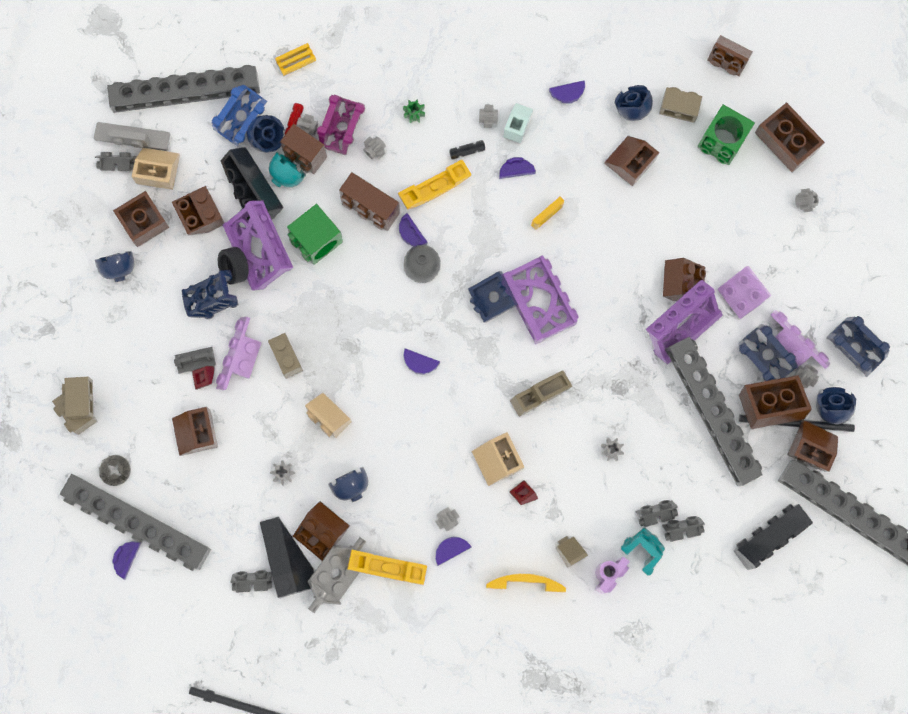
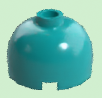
M276 152L269 162V174L273 178L271 181L279 188L281 186L293 188L299 185L306 177V174L302 170L299 172L296 167L297 165L294 162H290L279 152Z

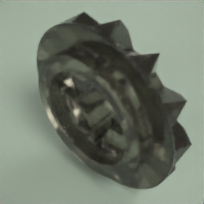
M120 455L108 456L102 460L99 467V476L104 483L110 486L121 485L130 476V464ZM118 465L117 470L121 475L115 473L110 475L111 470L108 466L116 467Z

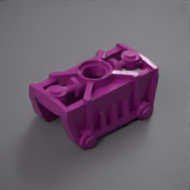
M334 94L329 97L330 105L322 126L317 128L319 141L325 145V149L347 155L348 146L353 144L354 141L353 134L358 120H360L361 114L365 112L366 108L362 103H357ZM344 102L346 112L342 113L340 117L338 111L341 103ZM354 110V113L351 118V115H349V113ZM345 122L348 127L341 131L337 128V125ZM334 134L335 141H332L330 145H326L328 137ZM343 139L341 150L338 142Z

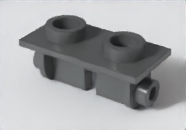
M101 152V155L95 156V158L100 160L97 161L96 167L101 171H115V164H117L118 171L131 172L135 163L132 162V159L137 156H131L130 152H119V155H112V152Z
M213 347L174 355V363L177 366L178 374L193 371L204 366L216 365Z
M663 500L654 506H643L635 512L640 517L638 519L640 526L648 527L658 524V516H660L661 522L675 519L678 516L676 509L678 506L672 500Z
M690 516L682 521L671 520L667 524L662 525L666 531L664 533L666 541L670 540V542L684 539L683 532H686L687 538L701 536V533H705L703 527L705 523L697 516Z
M259 570L255 573L236 572L232 574L230 581L232 583V591H236V593L250 592V585H254V592L268 591L272 589V581H270L272 574L266 570Z

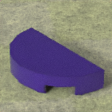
M585 80L549 88V92L553 98L564 104L578 101L583 95Z
M513 157L508 159L500 168L499 179L536 174L534 165L524 158Z
M406 213L402 216L399 223V233L402 240L413 247L427 245V240L409 214Z
M406 348L404 349L403 357L405 364L409 370L416 374L424 375L436 370L440 364L438 360Z
M460 537L445 539L436 550L435 560L437 566L472 548V546Z
M131 541L119 546L114 553L112 560L114 570L124 580L141 546L140 542Z

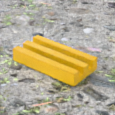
M306 43L276 57L275 61L283 76L315 62L316 57L309 44ZM310 55L309 58H307V59H305V60H303V61H300V62H298V63H296V64H294V65H292V66H290V67H288V68H285V69L283 68V67H285V66H287V65H289V64H291V63H295V62L299 61L300 59H302V58H304V57Z
M559 196L532 220L531 226L535 230L540 228L563 208L564 200L562 197Z

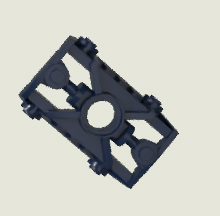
M230 270L218 271L217 274L210 275L209 278L181 290L187 317L209 320L214 317V314L229 307L235 308L239 305L237 297L228 293L227 281L232 280ZM217 291L223 292L222 296L218 298L214 297V294H216ZM206 292V297L203 298L202 293ZM194 302H195V303H196L195 309L192 310V309H191V306H193V304H194Z
M860 316L847 317L826 337L835 345V348H838L856 366L855 368L865 374V377H868L888 357L890 345L885 341L882 342L864 324V319ZM843 324L851 330L852 337L850 335L847 337L844 334ZM852 343H857L860 346L859 353L851 346ZM866 351L873 352L880 361L870 359Z
M760 324L738 342L739 351L742 355L744 354L749 357L763 374L762 378L765 381L776 379L770 372V365L773 368L776 366L779 370L780 378H785L798 367L795 361L797 360L796 356L791 352L789 353L772 334L773 331L770 326ZM757 330H760L767 338V345L758 340ZM748 339L751 342H755L758 351L751 350L744 341ZM766 349L774 352V357L771 360L763 358V352ZM778 358L785 359L792 369L788 370L785 367H781Z

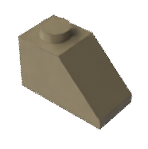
M565 536L557 541L559 545L555 548L567 568L588 556L574 536L570 539L568 536Z

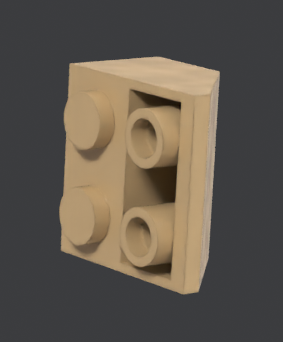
M142 148L135 159L132 172L133 180L139 185L173 190L180 153Z
M324 393L305 405L308 417L315 424L319 422L321 430L328 437L333 435L337 438L352 422Z
M508 432L489 440L471 451L488 486L524 469V465Z

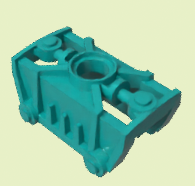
M644 527L632 538L627 537L621 546V550L628 555L641 543V546L651 555L644 562V567L642 568V571L647 576H650L653 573V568L662 558L665 547L655 534H652Z

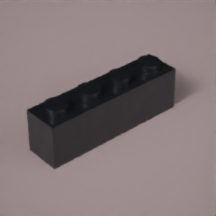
M247 148L230 149L220 161L228 182L232 183L234 187L233 194L235 199L239 200L242 209L249 201H263L271 220L274 219L284 208Z
M789 504L782 509V515L779 517L773 516L767 521L768 525L763 529L761 526L751 533L753 536L750 539L746 540L744 538L736 544L738 548L733 552L747 570L759 567L761 565L760 561L763 562L773 556L775 549L779 550L788 544L790 538H795L813 524V521L800 504L794 506Z

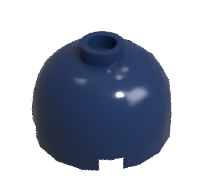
M634 85L628 87V91L625 93L621 91L615 98L614 103L621 117L628 121H639L651 112L653 98L646 86Z
M258 116L248 126L247 139L251 147L257 151L264 153L275 152L281 147L280 141L283 138V131L285 129L282 122L275 116Z
M132 251L95 259L97 270L101 276L106 279H114V282L126 280L125 276L131 274L135 264Z
M841 387L823 389V393L817 395L816 409L819 416L831 424H842L849 421L856 409L857 399L852 392L850 395L845 392L846 389Z
M360 467L361 471L358 473L353 470L335 479L336 484L334 485L332 482L328 483L334 496L343 501L351 499L352 502L363 498L362 493L368 487V476L364 467Z

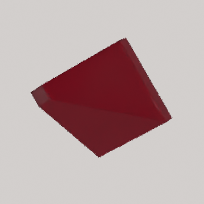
M204 366L192 371L195 390L212 385L215 371L214 366Z
M525 480L509 491L520 505L538 499L535 491Z

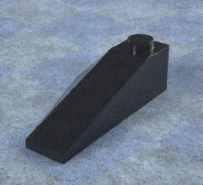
M275 517L260 522L277 597L284 598L311 590L308 580L313 575L314 569L281 519Z

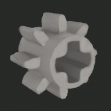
M485 104L484 109L479 110V123H484V128H492L493 123H498V109H494L493 105Z
M305 114L303 118H298L296 126L310 135H315L318 121H314L313 115Z
M369 136L364 141L365 148L363 151L369 158L374 159L377 157L380 159L386 154L384 150L386 145L379 137L376 136L372 139Z
M810 188L801 189V193H798L795 197V203L800 210L811 212L818 205L819 198L816 192L810 191Z
M806 364L804 368L800 365L794 375H799L804 388H808L809 385L814 387L819 378L817 369L809 364Z
M607 438V445L601 444V447L604 448L601 455H606L607 461L611 458L618 461L617 455H624V452L621 451L624 444H619L617 442L618 438L614 441ZM612 445L615 446L614 450L617 451L613 454L610 453L609 449Z
M281 460V465L273 464L275 470L271 471L270 474L276 476L273 479L274 482L280 480L281 485H284V481L287 480L292 482L290 476L294 475L295 472L289 470L292 467L291 463L286 466L284 461ZM282 468L287 472L283 477L278 474V472L282 471Z
M447 507L436 514L438 520L435 522L440 530L445 528L446 531H449L459 524L456 519L460 516L455 509L451 511Z

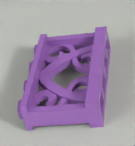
M249 201L240 212L223 224L232 247L240 248L246 256L249 266L247 281L253 291L267 288L269 284L282 274L294 268L263 201ZM242 222L246 226V228H241L239 223ZM252 235L260 238L263 244L261 250L262 258L254 255L251 251ZM270 266L274 268L272 272H270Z
M543 255L503 274L518 304L516 308L535 345L575 326L579 318L574 308L571 309L568 303L570 299L567 293L562 292L558 276L553 275L549 259H545ZM538 267L542 269L543 277H538L536 272L534 280L530 279V271L533 268ZM526 271V279L513 280V277ZM526 287H529V295L523 296L521 291H527ZM533 287L551 294L547 312L540 307L527 306L533 295ZM557 299L559 300L561 305L556 306ZM538 311L544 317L542 318L539 314V318H534L533 313ZM563 311L567 319L564 323H556L551 319L552 315L557 319H561L562 317L558 315V312ZM548 322L555 327L543 334L540 331Z
M703 280L699 281L646 328L654 346V354L667 365L671 360L665 350L666 348L689 336L691 340L695 341L723 316L722 311L718 308L714 288ZM690 314H692L691 317L677 329L678 325Z

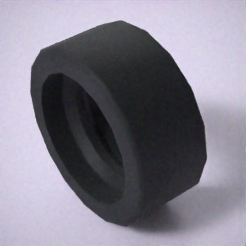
M231 247L219 252L217 258L219 271L230 270L232 274V280L227 281V284L232 285L244 282L248 278L249 266L243 251L238 247Z

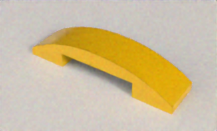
M461 159L446 167L445 171L398 192V196L408 210L448 192L468 179L472 174Z
M351 550L347 570L424 585L427 565Z
M534 574L507 575L486 584V588L506 589L507 582L544 583L545 592H566V587L560 583Z

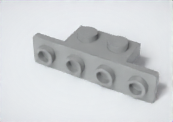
M97 122L94 140L114 143L116 145H130L136 148L144 147L167 151L171 134L166 131Z

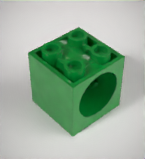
M722 104L697 147L704 154L714 156L718 162L730 165L755 122ZM715 130L730 132L735 139V143L722 142L717 138Z
M317 203L287 226L289 241L295 248L299 247L307 263L311 261L313 265L343 243L341 231Z

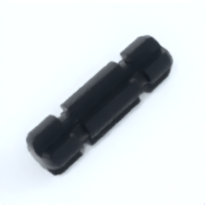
M480 140L476 141L475 144L469 143L459 146L458 149L456 147L451 148L449 154L451 159H457L459 156L464 157L474 154L476 151H484L486 147L484 141Z

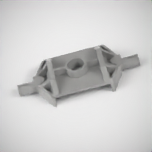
M359 537L354 546L350 545V547L334 545L308 580L314 594L313 598H315L308 608L311 612L315 614L323 603L342 604L340 599L360 573L347 570L351 550L360 551L366 542L364 539ZM338 568L339 575L331 578L332 570Z

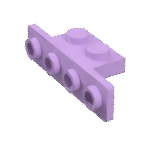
M775 310L771 314L784 328L775 337L789 353L791 352L796 356L797 360L795 361L798 367L811 356L825 369L829 367L828 356L823 352L819 353L814 348L815 344L809 338L805 339L801 335V330L796 325H791L783 312Z
M240 317L235 324L236 331L234 337L229 342L228 347L230 349L228 355L223 359V369L216 380V389L218 390L227 389L232 373L247 379L251 376L262 342L245 336L250 321L249 317Z

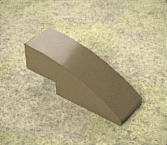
M562 370L515 395L510 402L520 417L573 386Z

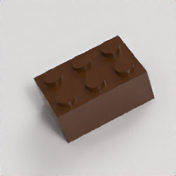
M787 102L763 121L755 131V134L792 173L819 151L825 143Z
M353 172L350 173L339 189L342 205L349 210L354 209L357 211L358 216L362 219L367 220L368 218L380 230L385 229L388 231L400 214V205L397 200Z
M799 375L744 385L739 394L751 429L804 420L812 410Z

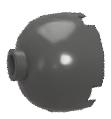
M428 245L412 247L407 251L403 263L406 275L417 283H427L435 279L441 266L438 253Z

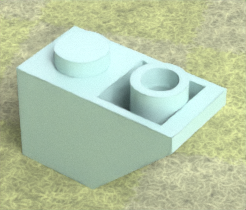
M516 103L505 126L503 137L521 143L533 109Z

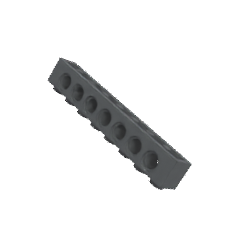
M243 65L240 68L226 67L218 71L206 70L203 73L189 72L186 75L180 76L173 74L165 78L152 77L149 80L135 79L127 83L115 82L112 85H107L109 106L113 113L231 97V90L241 85H246L257 94L260 93L258 72L256 66ZM243 78L242 82H235L236 79ZM221 80H224V81H225L224 84H222V85H217V83H218L219 81H221ZM201 83H207L204 87H198ZM184 85H187V86H188L187 89H185V90H180V88H181L182 86H184ZM164 88H170L167 92H162ZM151 90L148 95H143L145 91ZM247 90L244 95H249L250 91ZM127 93H132L130 97H125Z
M689 336L666 348L665 350L736 485L744 486L762 476V466L758 460L754 459L752 447L748 442H745L743 430L739 425H736L734 413L730 408H727L723 393L718 391L714 376L709 374L705 359L702 356L700 357L697 351L698 346L693 339L691 340ZM685 354L690 355L692 359L690 364L685 362ZM695 371L700 374V381L694 379L693 374ZM704 388H706L709 391V398H705L703 396L702 392ZM713 406L719 409L717 416L712 413ZM722 423L728 426L726 433L721 430ZM732 440H734L737 443V448L735 450L731 449L730 442ZM741 457L746 460L744 468L739 464Z
M794 459L788 463L778 479L780 483L908 566V530L906 528L891 523L889 517L884 514L879 515L867 503L862 504L854 494L850 492L845 493L837 483L833 481L828 482L823 478V474L816 470H810L803 461L798 459L796 461ZM801 474L806 476V484L800 481ZM818 485L824 489L823 495L818 494L816 490ZM834 496H837L840 499L839 506L834 504ZM851 507H854L856 509V517H853L851 515ZM868 518H871L874 522L872 528L867 525ZM885 529L890 532L889 539L884 536ZM902 540L907 543L906 550L901 547Z
M72 473L60 492V495L65 497L63 499L64 502L72 506L75 503L82 506L80 510L84 513L91 515L93 512L98 515L97 520L105 524L109 522L115 524L114 529L123 534L128 531L133 534L132 539L140 543L143 540L150 543L149 548L158 553L161 549L167 553V558L175 562L177 559L183 561L184 564L182 566L191 571L194 568L200 570L211 551V548ZM83 491H87V498L81 501L80 494ZM100 500H104V508L98 510L97 503ZM117 509L122 511L119 519L114 518V512ZM137 518L139 525L137 528L132 529L131 521ZM154 527L156 535L153 538H149L148 530ZM172 537L173 545L167 548L164 544L165 539ZM185 546H189L191 549L187 557L182 555V549Z

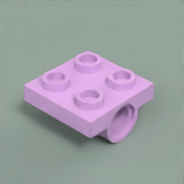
M749 266L743 268L717 289L740 319L772 296Z
M621 557L616 562L606 561L596 567L595 575L600 583L595 590L600 594L610 593L617 585L615 580L618 577H623L628 571L629 567L627 565L630 561L625 557ZM605 567L611 570L610 577L605 576Z

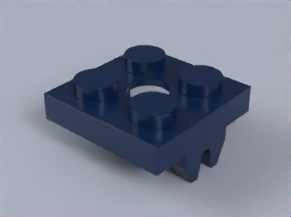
M498 271L468 288L472 297L470 298V303L475 305L473 309L480 314L484 323L518 305L502 271ZM493 291L499 295L498 301L494 303L489 299V294Z

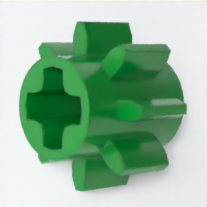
M418 99L412 102L408 100V105L403 106V111H405L403 114L404 118H409L410 123L413 121L420 123V117H425V112L422 111L425 109V105H420Z

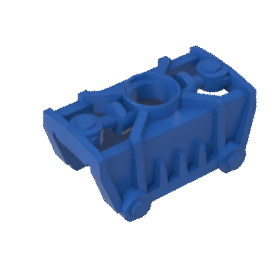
M246 85L233 88L231 90V97L219 115L214 116L212 119L213 130L238 147L239 143H243L246 139L245 135L248 126L258 114H263L265 111L264 106L268 101ZM248 90L250 91L249 101L242 106V97ZM259 99H261V100L256 104V106L254 107L253 111H251V109H252V107H251L252 103H253V102H257ZM241 110L246 113L244 121H239L236 117L237 113ZM233 120L230 130L228 129L222 133L220 130L227 121ZM241 126L240 130L234 137L233 131L235 130V128L239 129V127Z

